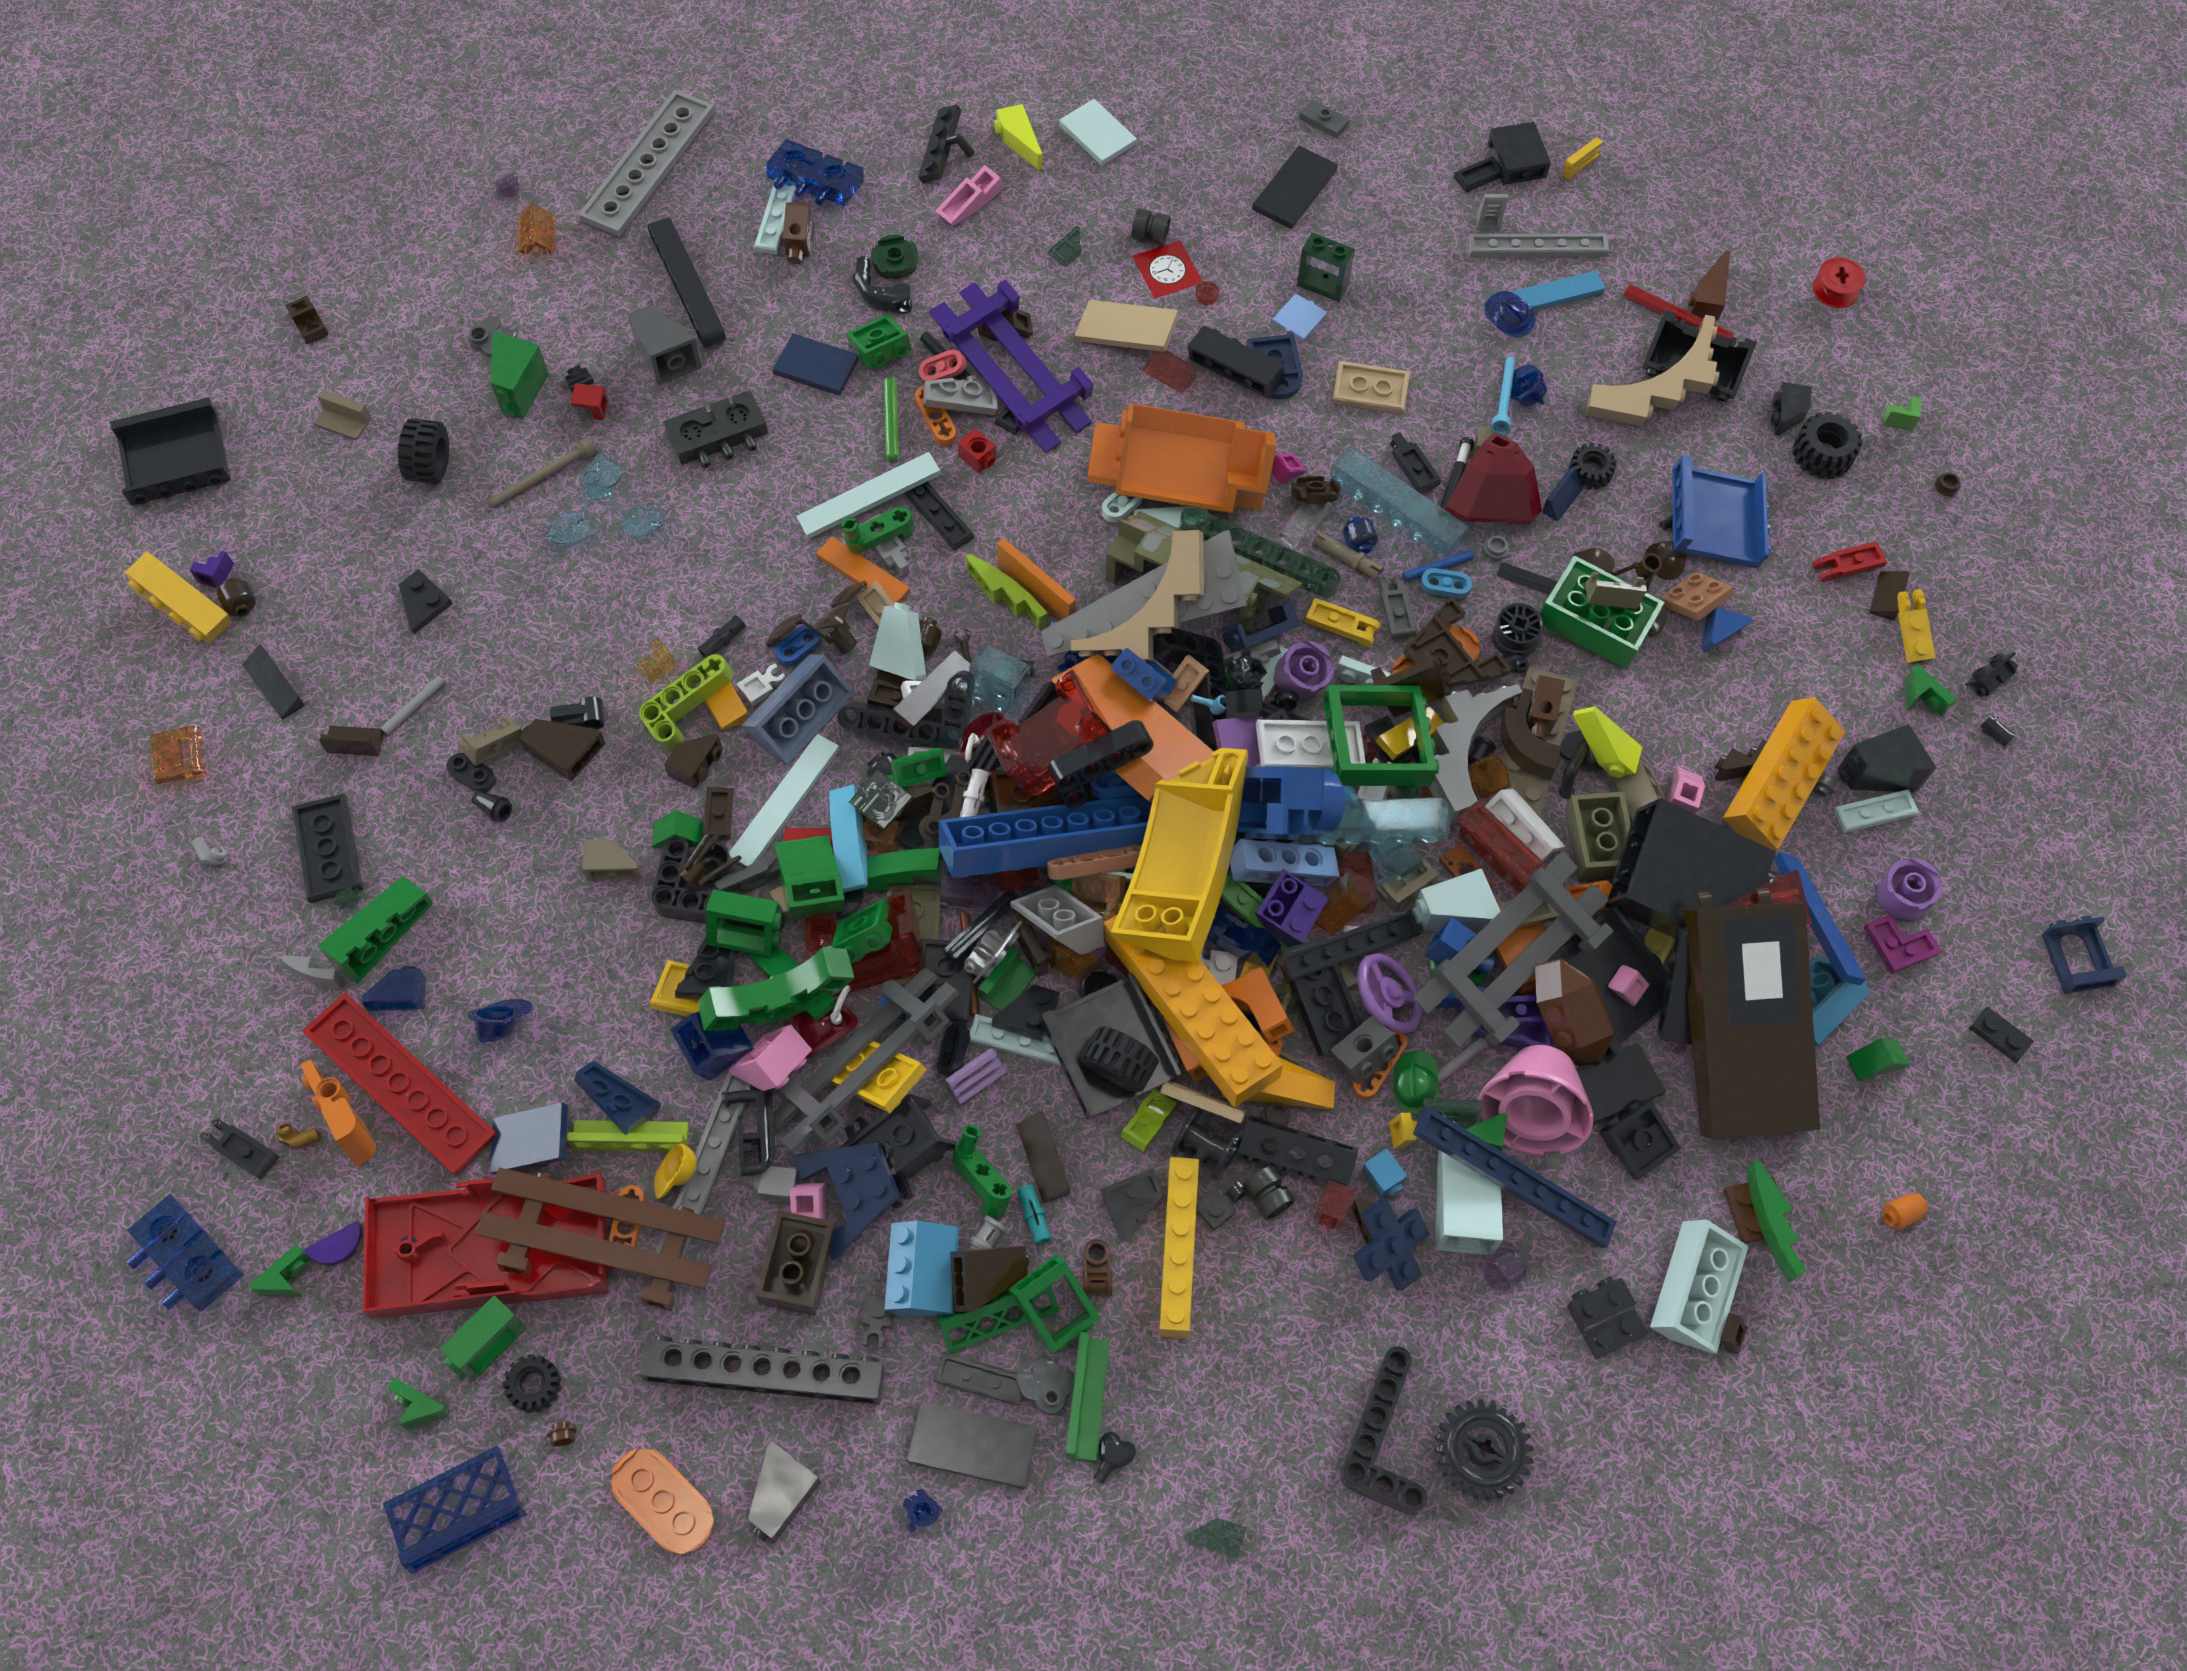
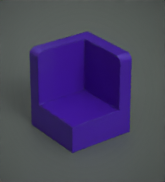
M220 551L217 558L209 557L206 564L193 562L190 572L198 583L219 588L227 579L234 563L227 552Z

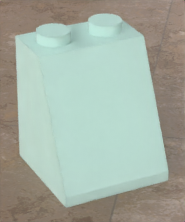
M1482 868L1421 889L1414 903V908H1412L1416 923H1421L1423 930L1438 931L1452 917L1476 934L1500 912Z

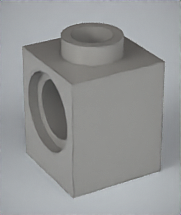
M770 1166L764 1173L756 1175L754 1191H758L757 1193L761 1201L790 1204V1190L799 1183L798 1171L794 1168Z

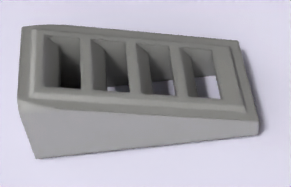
M1484 194L1476 215L1477 229H1500L1508 201V194Z

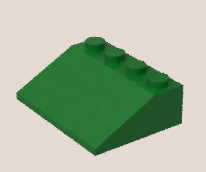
M1574 555L1540 612L1544 626L1627 669L1665 602L1646 593L1637 609L1588 604L1585 583L1593 572L1599 573L1597 578L1599 581L1629 583Z

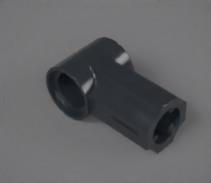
M590 696L581 699L577 704L553 706L550 709L551 721L597 730L601 729L604 726L603 700L599 697Z

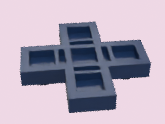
M1379 1199L1361 1214L1372 1240L1356 1252L1353 1257L1364 1281H1373L1387 1270L1395 1289L1404 1291L1422 1276L1411 1249L1430 1233L1418 1209H1410L1399 1219H1396L1388 1199Z

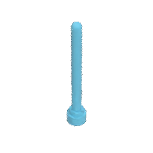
M1508 357L1505 361L1498 414L1492 419L1491 431L1493 433L1497 432L1502 436L1510 432L1512 424L1508 416L1515 366V359L1513 357Z

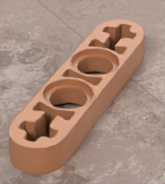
M1142 845L1052 859L1047 862L1048 877L1054 880H1062L1136 867Z

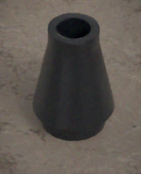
M482 790L476 791L472 796V804L481 809L492 821L503 822L511 815L512 804L506 797L486 793Z

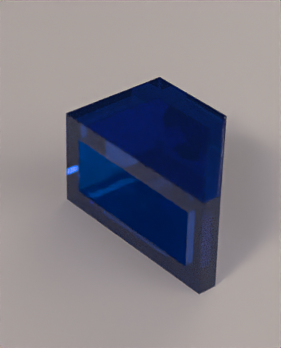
M404 966L401 969L391 970L361 996V1003L368 1012L424 1009L426 977L420 968L414 966Z

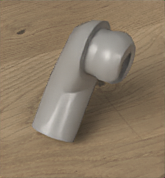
M204 837L195 838L191 842L201 863L219 866L227 860V851L223 847H219V850L216 847L209 849Z

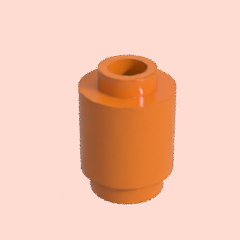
M1907 1193L1884 1204L1882 1216L1888 1226L1901 1230L1922 1220L1925 1214L1928 1213V1204L1920 1194Z

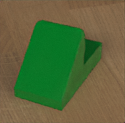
M1919 664L1914 666L1906 678L1908 710L1922 699L1926 702L1929 709L1936 711L1942 716L1957 699Z
M295 1245L248 1286L259 1296L301 1297V1294L288 1279L301 1274L306 1269L307 1263L312 1259L298 1245Z
M393 1378L387 1387L395 1394L392 1399L408 1408L399 1422V1425L404 1429H410L447 1417L451 1412L443 1404L396 1378Z

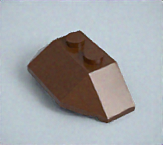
M1562 958L1537 964L1535 966L1537 1005L1556 1049L1567 1054L1576 1066L1602 1061L1616 1031L1595 981L1578 969L1568 965V962Z

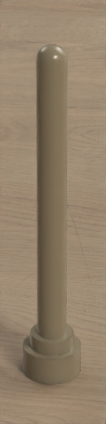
M588 437L578 441L579 444L575 446L576 449L491 497L489 505L492 507L500 505L581 457L583 459L593 457L597 454L593 443Z

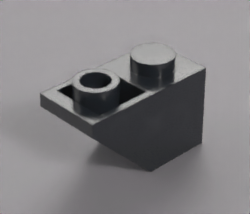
M1783 382L1779 391L1774 392L1772 406H1775V411H1773L1771 425H1774V435H1781L1805 419L1811 407L1812 386Z

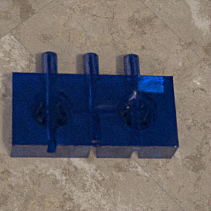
M788 139L781 144L766 162L767 178L776 180L773 185L777 190H781L785 184L788 186L793 185L796 187L794 190L796 197H802L805 192L816 196L814 200L817 205H822L825 200L845 206L864 182L863 167L850 162H846L843 166L842 159L828 154L823 158V152Z
M171 1194L167 1195L127 1229L129 1234L142 1248L132 1255L126 1263L132 1269H135L150 1256L159 1268L144 1280L145 1285L149 1289H153L168 1277L177 1287L161 1301L168 1310L186 1297L193 1307L202 1312L245 1275L221 1247L208 1236L209 1234L191 1216L179 1200Z

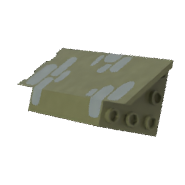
M1141 511L1137 512L1136 516L1132 514L1126 517V520L1120 519L1118 535L1106 553L1105 580L1115 584L1126 565L1143 573L1149 561L1159 566L1167 563L1171 554L1173 531L1184 530ZM1235 553L1247 602L1246 607L1240 608L1238 623H1241L1245 633L1249 634L1255 623L1253 618L1256 614L1260 615L1265 607L1266 601L1264 599L1267 595L1271 596L1274 593L1280 597L1287 598L1300 589L1303 583Z

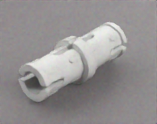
M972 769L968 789L963 794L965 799L960 817L977 815L980 803L984 802L985 797L983 793L989 777L988 772Z

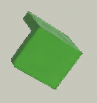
M1912 396L1906 408L1886 405L1884 426L1913 431L1921 417L1922 398Z

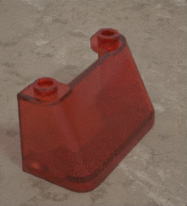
M1073 669L1056 682L1055 689L1060 697L1017 726L1011 720L1004 719L985 729L1004 772L1027 795H1038L1055 784L1048 770L1049 763L1053 759L1112 731L1106 718Z
M910 889L896 892L888 898L887 904L890 907L887 921L892 926L890 941L884 948L870 951L861 960L850 963L854 979L847 984L850 986L848 993L883 984L892 979L898 980L916 975L925 968V954L914 899ZM817 914L805 918L806 961L814 956L822 947H832L837 923L832 916ZM841 989V990H840L838 993H836L835 995H831V996H832V997H833V996H839V995L841 994V992H842L843 989Z

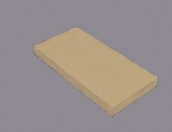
M1089 300L1074 336L1078 342L1165 352L1179 318L1178 310Z

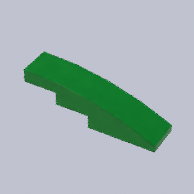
M911 849L867 857V887L856 890H889V885L893 883H914V876H939L940 849Z
M1758 1159L1746 1169L1751 1200L1768 1247L1788 1283H1790L1807 1271L1792 1249V1246L1799 1241V1238L1784 1217L1792 1208Z

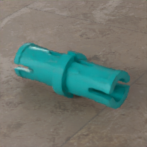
M1030 1184L1019 1188L1017 1194L1024 1210L1023 1219L1029 1224L1035 1245H1042L1051 1241L1052 1236L1049 1233L1044 1218L1046 1215L1045 1209L1039 1204L1034 1185ZM1030 1205H1032V1207H1033V1210H1034V1213H1035V1216H1036L1038 1225H1037V1223H1036V1221H1035L1034 1214H1033V1211H1032Z

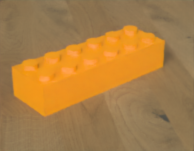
M1816 697L1790 702L1723 816V819L1736 833L1772 850H1778L1846 732Z

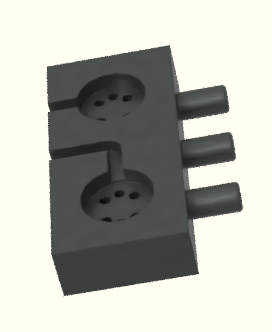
M751 390L732 396L733 404H730L728 398L709 404L711 412H707L704 406L663 421L666 433L681 465L699 459L702 467L708 468L711 466L708 455L722 451L725 459L730 460L734 457L731 447L744 442L749 451L757 449L754 439L768 434V429Z

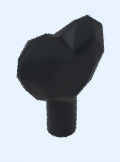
M1113 1431L1105 1433L1099 1443V1456L1102 1463L1093 1478L1104 1484L1112 1469L1122 1468L1134 1460L1136 1455L1135 1445L1129 1441H1121L1119 1435Z

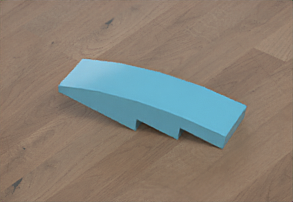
M853 784L829 791L834 857L840 874L843 893L867 887V843L863 839V817L858 811V805H854L858 799V790Z

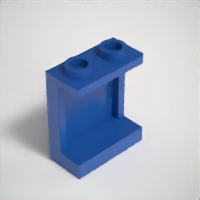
M1125 648L1110 667L1150 701L1164 702L1179 683L1177 679L1155 661L1145 662L1129 648Z

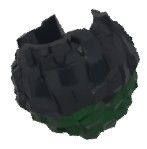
M1249 656L1237 657L1228 667L1225 681L1231 690L1261 689L1264 682L1260 681L1268 672L1259 659Z

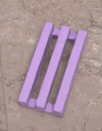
M988 1049L945 1079L955 1099L960 1104L1006 1073L993 1049ZM991 1060V1062L987 1064L985 1067H983L979 1071L977 1070ZM967 1076L969 1077V1078H967L966 1080H964L963 1082H961L959 1085L955 1086L957 1083H959L961 1080H963V1079L966 1078Z

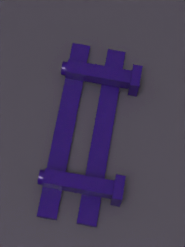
M1006 279L998 283L997 292L989 298L975 282L961 290L960 295L971 309L959 317L955 315L945 301L929 311L931 317L943 330L945 338L955 344L1014 415L1018 426L1022 430H1026L1045 453L1061 444L1060 439L1044 421L1050 415L1058 411L1075 433H1078L1092 423L1090 418L1074 401L1079 396L1084 401L1092 396L1094 384L1080 367H1077L1071 371L1070 380L1061 385L1001 314L1006 309L1011 314L1019 309L1020 296ZM985 324L1043 393L1044 397L1030 405L970 332Z

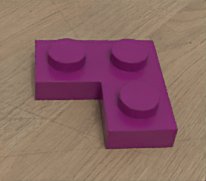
M1891 915L1867 923L1864 927L1891 974L1934 958L1942 952L1928 928L1904 937Z

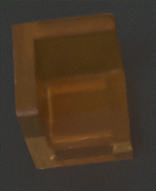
M1496 754L1468 765L1471 787L1482 799L1510 787L1508 769Z

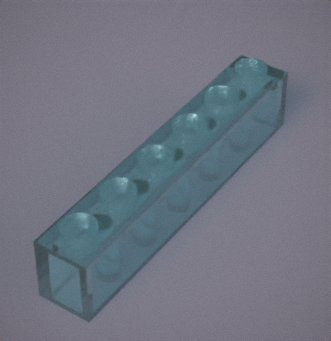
M1351 445L1332 464L1330 478L1337 481L1340 487L1343 486L1356 499L1363 500L1369 504L1376 513H1382L1395 526L1405 529L1415 540L1422 541L1428 545L1435 554L1442 555L1445 558L1450 557L1465 541L1469 528L1467 525Z
M1443 798L1345 801L1344 815L1334 831L1325 835H1300V840H1295V842L1300 843V845H1311V843L1334 845L1336 842L1360 844L1363 841H1371L1377 844H1384L1386 841L1410 843L1412 840L1434 843L1438 840L1448 839L1452 808Z

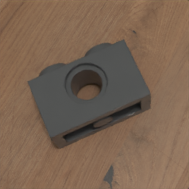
M1372 1015L1330 1051L1337 1065L1359 1084L1365 1078L1370 1077L1384 1062L1392 1059L1396 1052L1400 1050L1394 1034Z

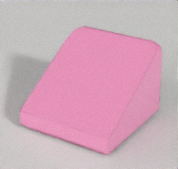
M1622 965L1608 986L1631 1006H1635L1649 984L1637 970Z

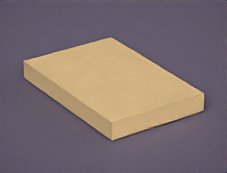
M1339 361L1332 403L1404 414L1410 371Z
M1172 1081L1163 1083L1160 1091L1162 1094L1238 1123H1242L1245 1120L1248 1112L1244 1108L1238 1106L1234 1108L1228 1102Z

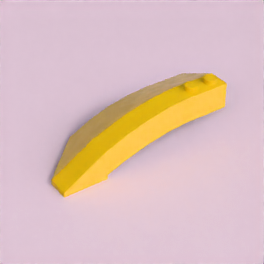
M1220 748L1212 752L1213 757L1202 763L1196 761L1179 770V775L1169 781L1162 779L1154 784L1155 792L1143 844L1129 888L1111 930L1112 936L1169 959L1198 962L1218 907L1232 855L1247 766L1248 751L1246 749Z

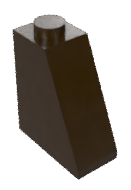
M535 719L530 725H527L518 737L525 751L571 782L606 744L602 733L597 729Z
M1026 1246L951 1251L953 1312H973L1026 1277L1029 1265Z

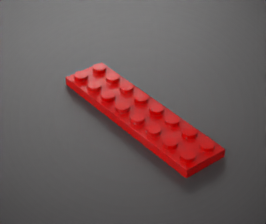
M346 992L339 996L302 1030L314 1044L455 1177L492 1142V1139L497 1134Z

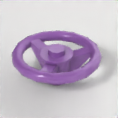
M1380 953L1365 956L1358 966L1357 983L1365 1009L1379 1023L1391 1031L1402 1034L1415 1031L1423 1019V1010L1412 999L1419 991L1413 977L1399 962L1390 956ZM1377 964L1386 966L1393 971L1404 983L1407 991H1402L1399 984L1392 978H1383ZM1412 1004V1017L1408 1022L1403 1023L1392 1018V1008Z

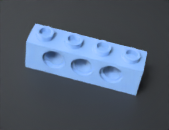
M1243 838L1233 846L1230 859L1233 881L1273 884L1280 871L1285 869L1311 887L1326 888L1340 877L1334 847H1323L1321 844L1300 845L1298 842L1278 843L1275 840L1255 841L1252 838Z

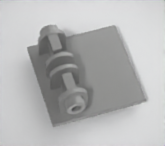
M1021 921L1017 923L1004 940L999 937V933L995 930L984 933L982 939L964 962V969L968 973L976 975L973 981L974 984L981 976L987 978L995 966L1007 954L1006 950L1008 947L1010 948L1020 935L1016 930L1021 925Z

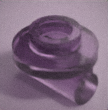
M515 172L493 183L498 194L504 197L515 195L520 188Z

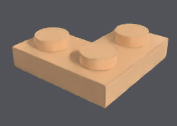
M1188 655L1174 674H1172L1154 659L1153 661L1179 681L1164 703L1175 712H1180L1209 670Z

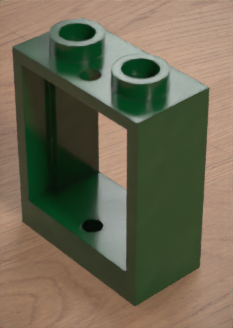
M1311 232L1302 248L1297 286L1340 302L1349 286L1355 249ZM1311 257L1339 267L1338 276L1310 265Z

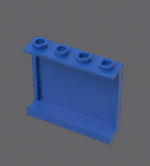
M1682 455L1672 468L1673 551L1758 568L1764 560L1768 559L1771 552V546L1768 543L1770 525L1768 524L1767 517L1769 504H1767L1768 483H1766V472H1762L1756 480L1692 467V457Z

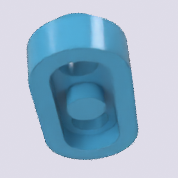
M1431 568L1423 573L1421 587L1426 593L1431 595L1453 596L1455 599H1463L1471 591L1472 580L1467 574L1462 572ZM1455 586H1459L1462 589H1455Z

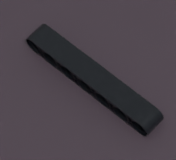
M667 217L647 224L651 239L702 346L707 347L726 340L723 326L671 218Z

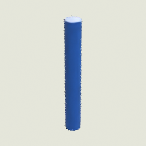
M1468 550L1402 572V577L1407 582L1422 577L1423 573L1428 569H1446L1473 560L1474 553L1472 550Z

